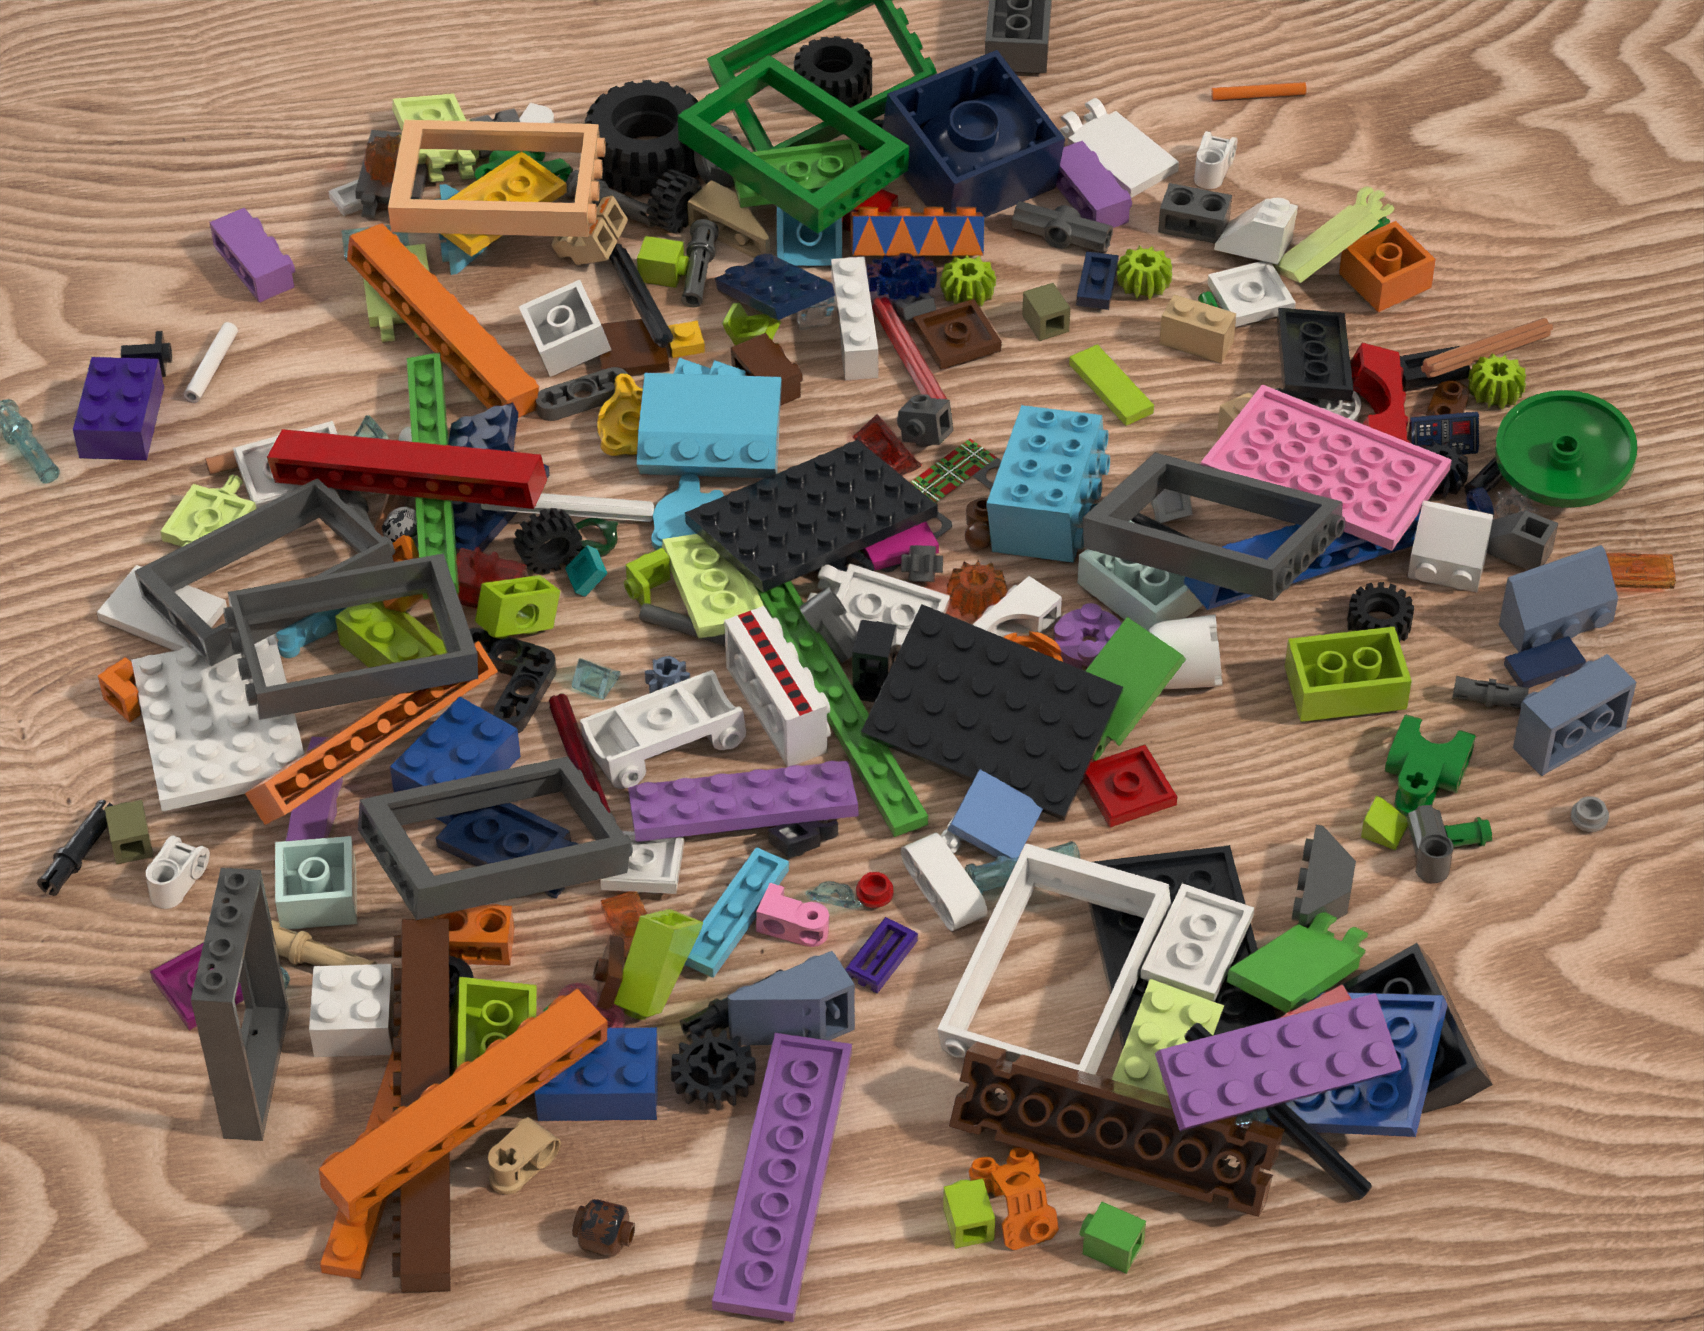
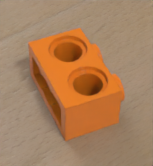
M488 904L434 916V919H449V956L460 958L468 965L510 966L515 930L512 906Z

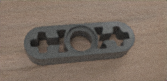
M611 367L542 389L538 392V398L536 399L537 414L544 420L556 421L603 406L615 393L613 383L616 376L628 373L622 368ZM582 390H586L592 393L590 396L584 398H580L574 395L576 392Z

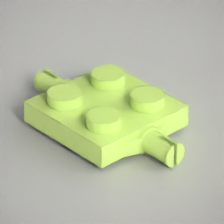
M232 474L220 489L206 488L193 484L160 531L162 541L183 547L256 510L255 502L240 498L235 494L243 484L242 479L237 475L234 477Z

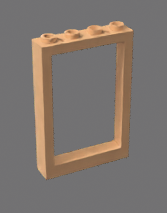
M404 120L388 205L391 232L589 237L590 224H596L597 207L596 204H593V201H599L600 184L596 179H602L603 163L599 157H605L606 150L605 138H600L599 124ZM420 149L581 153L575 203L411 199Z

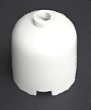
M1215 614L1162 621L1149 629L1150 633L1186 658V661L1164 689L1222 686Z

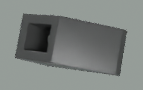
M1527 510L1492 520L1487 554L1527 570L1545 565L1553 552L1558 523Z

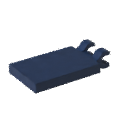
M512 803L458 813L436 837L438 848L475 866L578 844L571 842L569 830ZM565 887L545 891L544 893L552 898H557Z

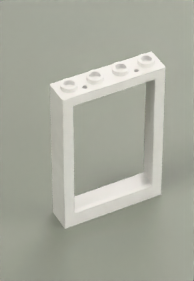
M1025 844L937 1029L942 1050H945L954 1057L964 1058L966 1051L978 1041L1006 1049L1005 1059L1015 1062L1024 1054L1096 1075L1141 974V968L1171 907L1169 884ZM1034 887L1145 918L1079 1065L967 1031Z

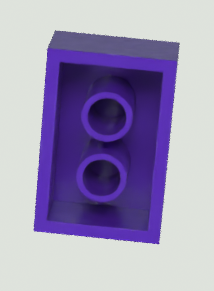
M91 357L73 426L79 458L147 461L164 391L159 359Z

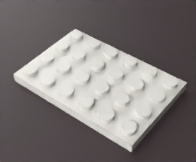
M275 634L254 644L266 687L287 683ZM192 647L157 655H147L131 660L137 690L139 691L138 696L162 811L245 794L304 754L295 714L259 720L255 705L248 706L245 684H249L248 679L241 680L237 662L238 658H242L241 654L233 655L212 667Z

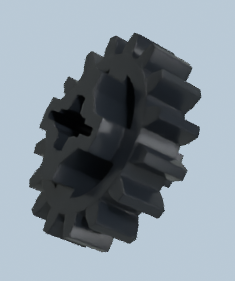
M708 1029L706 1030L705 1038L700 1039L696 1034H692L690 1045L683 1042L679 1043V1054H672L671 1081L675 1082V1092L677 1094L685 1093L687 1104L697 1099L700 1101V1109L702 1110L707 1107L708 1103H714L716 1110H721L723 1101H727L730 1105L735 1106L737 1094L742 1097L748 1096V1086L755 1084L756 1059L752 1057L750 1045L741 1047L740 1036L737 1035L732 1040L727 1039V1031L722 1030L719 1037H713L711 1030ZM710 1065H714V1070L716 1071V1075L713 1074V1071H712V1068L710 1067Z

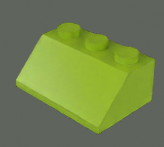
M382 601L347 607L335 616L340 645L369 668L446 654L442 639L409 613L386 609Z
M459 977L451 1003L450 1077L462 1063L466 1061L472 1062L484 1054L491 1043L498 1039L504 1040L516 1032L524 1020L530 1017L536 1018L537 985Z

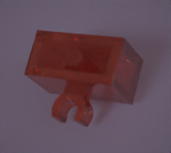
M475 547L474 551L461 548L456 556L459 593L457 595L461 605L477 609L482 583L528 577L527 565L514 560L499 558L498 553L494 551L491 555L480 552L479 547Z

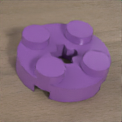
M1093 603L1085 604L1081 609L1065 614L1054 627V641L1061 649L1063 662L1082 669V665L1089 666L1122 623L1114 615L1103 611L1099 605ZM1085 636L1095 637V638H1096V642H1093L1092 640H1086V641L1084 642V641H1083V637H1085Z

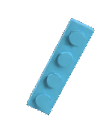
M756 847L704 919L702 929L685 962L686 966L712 978L715 977L755 920L756 911L769 884L779 885L789 872V861Z

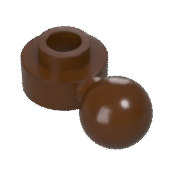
M978 498L970 502L966 507V523L968 527L965 530L964 537L967 545L976 550L984 549L991 543L987 511L988 498Z

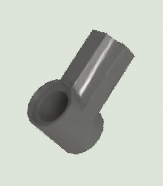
M828 586L799 608L816 633L820 632L830 649L842 663L852 657L858 631L846 616L847 611L834 591Z
M1432 805L1418 806L1417 809L1409 812L1407 817L1417 858L1416 873L1423 881L1439 883L1447 879L1449 875L1453 843L1446 836L1440 810L1434 809Z

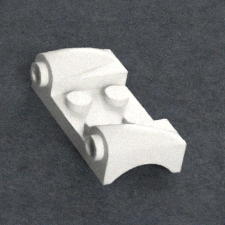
M713 670L580 720L582 736L587 748L612 785L618 789L635 786L644 778L646 774L644 760L705 736H707L715 749H733L746 736L743 709L740 706L735 707L731 704Z

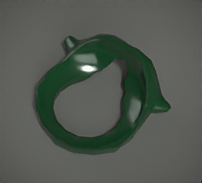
M588 518L576 523L575 526L578 530L586 526L599 527L607 539V544L605 545L591 540H581L582 547L576 550L581 552L588 545L596 548L600 557L606 556L617 544L618 522L606 521L600 518Z

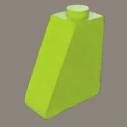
M672 909L640 916L623 969V980L614 1004L625 1008L624 1013L640 1020H645L646 1017L662 1013L702 929L703 922Z

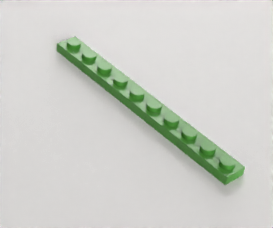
M440 352L407 358L412 442L448 445L443 362ZM415 497L419 558L444 554L458 594L453 501ZM423 593V599H428L427 593Z
M786 582L766 592H762L756 587L761 601L771 618L776 617L782 627L784 639L787 643L792 642L795 646L799 663L803 668L807 667L810 670L818 693L823 692L826 695L830 705L827 721L893 836L896 837L927 826L928 814L889 748L862 736L861 731L869 714L820 632H815L802 614L799 607L804 603L792 582Z

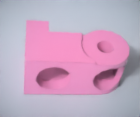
M770 883L756 911V932L808 947L819 946L828 938L829 912L820 903H802V901L785 897L784 887Z

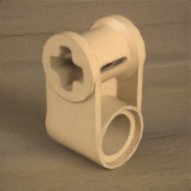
M529 1117L519 1121L512 1131L489 1151L488 1163L492 1169L489 1174L490 1186L494 1191L505 1195L521 1190L533 1176L554 1160L561 1146L560 1139Z

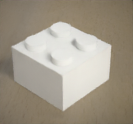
M580 280L519 306L550 377L611 351L601 323Z
M392 964L314 966L309 1025L314 1057L391 1055L394 1037V1002H396Z

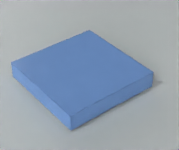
M980 769L947 830L1013 867L1043 808L1037 806L1029 796Z

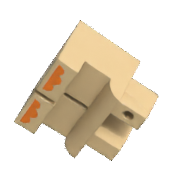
M613 195L603 197L597 207L596 224H590L589 237L555 236L552 247L559 258L571 257L576 265L608 261L617 243L616 239H619L628 219Z

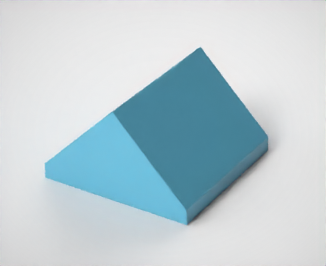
M777 207V257L795 266H831V259L842 258V217L817 234Z

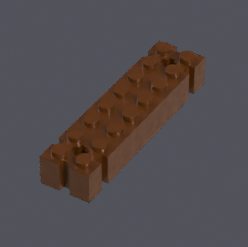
M978 1041L966 1051L960 1081L968 1083L969 1086H966L955 1098L949 1127L980 1135L986 1128L997 1130L995 1135L996 1141L1212 1203L1216 1195L1229 1198L1227 1208L1259 1217L1264 1209L1273 1175L1265 1173L1264 1169L1270 1171L1275 1164L1285 1129L1254 1120L1248 1129L1236 1126L1238 1116L1180 1131L1169 1096L1024 1054L1015 1062L1005 1059L1006 1049ZM997 1088L1004 1091L1003 1095H1007L1005 1101L998 1098L1000 1092L995 1094ZM1229 1155L1237 1158L1236 1162H1240L1236 1168L1228 1165L1230 1159H1227Z

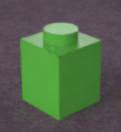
M1101 1202L1095 1214L1089 1213L1081 1226L1079 1235L1084 1237L1082 1254L1127 1274L1144 1244L1146 1221Z

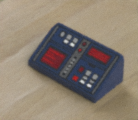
M1478 412L1411 417L1407 440L1419 447L1421 445L1430 447L1433 441L1443 446L1448 442L1451 449L1461 448L1462 455L1476 454L1479 450Z

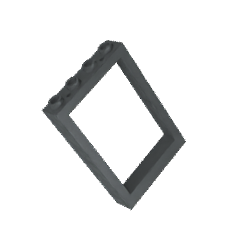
M1156 452L1083 517L1085 549L1270 601H1274L1285 589H1288L1291 583L1302 572H1305L1309 565L1319 555H1322L1336 538L1342 535L1345 528V518L1342 516V501ZM1164 489L1298 524L1301 527L1266 560L1129 521Z
M317 478L134 572L142 598L212 667L234 655L230 633H234V629L227 630L225 623L212 629L175 591L318 518L358 554L316 576L394 562L392 555L395 554V549L387 536L382 537L368 519L363 520L350 503H344L332 487L328 488ZM311 614L249 625L254 644Z
M444 554L228 592L229 607L223 608L227 630L234 629V633H230L234 655L241 654L242 658L237 659L241 680L248 679L249 684H245L248 706L255 705L259 720L478 679L477 650ZM427 593L446 654L266 687L249 625Z
M568 757L360 799L358 831L416 920L625 874L628 871L629 857L633 853L632 842L629 836L624 835L616 824L613 814L608 813L600 802L597 792L592 791L585 781L581 770H577ZM562 792L596 841L434 876L401 825Z
M221 868L191 996V1004L223 1139L263 1141L290 1010L261 870ZM239 980L246 1007L242 1028H240L235 1005Z

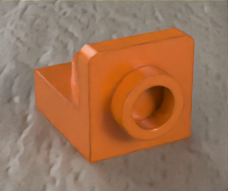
M125 657L99 674L98 680L103 699L130 723L141 715L138 703L139 691L135 687L136 681L132 662Z

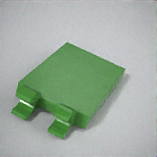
M1128 617L1086 669V672L1123 686L1121 698L1093 757L1095 761L1102 755L1110 741H1113L1118 746L1122 744L1186 661V658L1181 653Z
M1322 912L1316 915L1309 928L1297 924L1229 968L1227 982L1288 1013L1305 1005L1357 970L1360 958L1366 951L1359 944L1368 937V933L1357 927H1352L1347 931L1343 940L1339 941L1334 938V933L1328 931L1329 926L1336 922L1337 917L1327 912Z

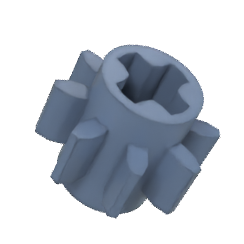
M671 656L652 660L653 670H645V683L649 685V693L690 678V673L686 672V662H679Z

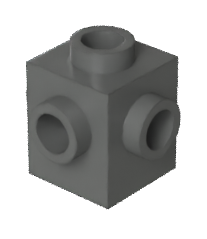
M924 394L913 396L898 411L897 425L901 429L902 442L916 443L917 446L921 447L940 445L954 431L950 400L930 398L929 395Z

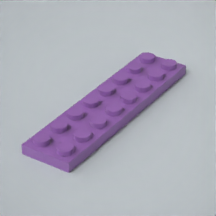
M781 1033L774 1034L713 1294V1310L794 1322L852 1056V1044Z

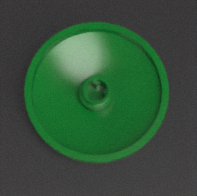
M1557 390L1531 396L1518 403L1506 414L1497 432L1495 455L1503 477L1515 490L1525 497L1553 507L1577 508L1602 502L1620 491L1634 471L1638 447L1636 434L1631 423L1615 406L1588 393Z

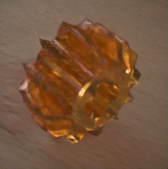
M387 133L384 138L375 136L374 142L367 143L364 166L366 167V172L370 174L371 180L380 179L382 185L387 182H393L401 134L392 137Z
M979 559L975 565H970L964 561L961 569H953L949 583H947V594L950 596L952 609H959L961 616L969 613L973 614L976 620L979 614H983L990 605H996L1006 596L1007 585L1004 580L1003 571L995 570L993 563L984 566L981 565Z

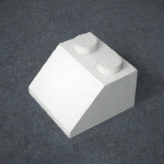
M1283 198L1263 200L1228 223L1215 243L1214 250L1278 264L1292 242L1298 205L1290 204L1288 200Z
M1424 500L1420 511L1407 578L1477 593L1485 563L1493 515Z

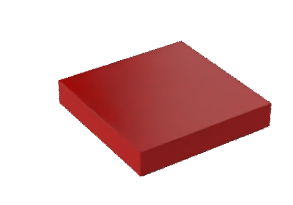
M1146 744L1091 762L1082 781L1110 828L1177 805L1178 797Z

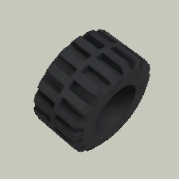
M826 36L820 37V40L814 39L809 41V45H803L800 48V52H796L794 71L851 108L869 99L872 95V57H870L868 49H864V45L861 43H854L853 39L850 38L842 39L841 36H834V38Z

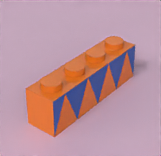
M858 207V212H850V252L853 256H966V254L968 256H984V215L981 212H976V207H956V212H943V207H924V212H911L910 207H891V212H878V207Z

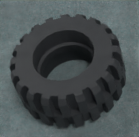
M642 80V83L626 82L622 87L615 86L610 88L608 94H601L595 100V103L590 106L585 118V124H599L600 138H605V157H599L603 163L602 179L600 180L605 181L609 188L614 186L616 191L623 194L627 191L631 192L633 196H642V194L653 196L651 191L653 188H657L656 182L658 179L663 180V174L665 172L669 173V170H677L695 178L699 173L694 161V150L678 140V115L696 104L698 100L690 93L686 94V91L677 85L672 87L668 82L652 83L651 80ZM642 136H656V137H659V138L649 139V140L633 139V138L642 137Z

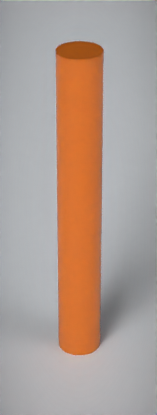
M1305 82L1217 87L1211 89L1212 100L1306 95Z

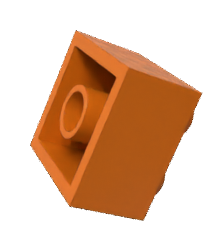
M1394 221L1363 235L1343 250L1339 274L1377 312H1380L1432 287L1436 259L1397 221Z

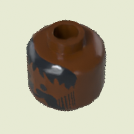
M592 1199L586 1206L578 1208L573 1223L572 1235L577 1238L579 1247L582 1250L609 1257L616 1256L623 1246L629 1247L635 1233V1223L629 1222V1211L624 1205Z

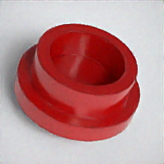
M880 872L865 874L856 886L858 901L870 908H880L887 905L894 895L892 882L886 875Z

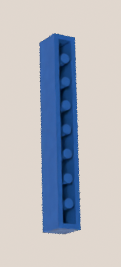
M1420 512L1392 551L1343 531L1342 535L1336 538L1326 548L1325 552L1319 555L1309 565L1308 569L1302 572L1291 584L1413 546ZM1301 525L1285 526L1279 530L1262 535L1259 534L1222 547L1267 560ZM1185 577L1183 581L1207 610L1253 596L1189 577Z

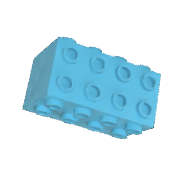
M1021 405L987 500L992 552L1074 563L1078 549L1084 548L1083 517L1089 512L1094 500L1100 499L1102 476L1108 475L1110 469V455L1105 454L1109 433L1108 430H1103L1102 415Z

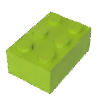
M1395 627L1288 639L1284 667L1300 722L1407 709L1412 680Z

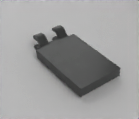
M371 130L355 190L356 199H361V204H363L362 217L375 218L378 203L389 204L402 133ZM426 163L417 164L411 199H422L428 175Z

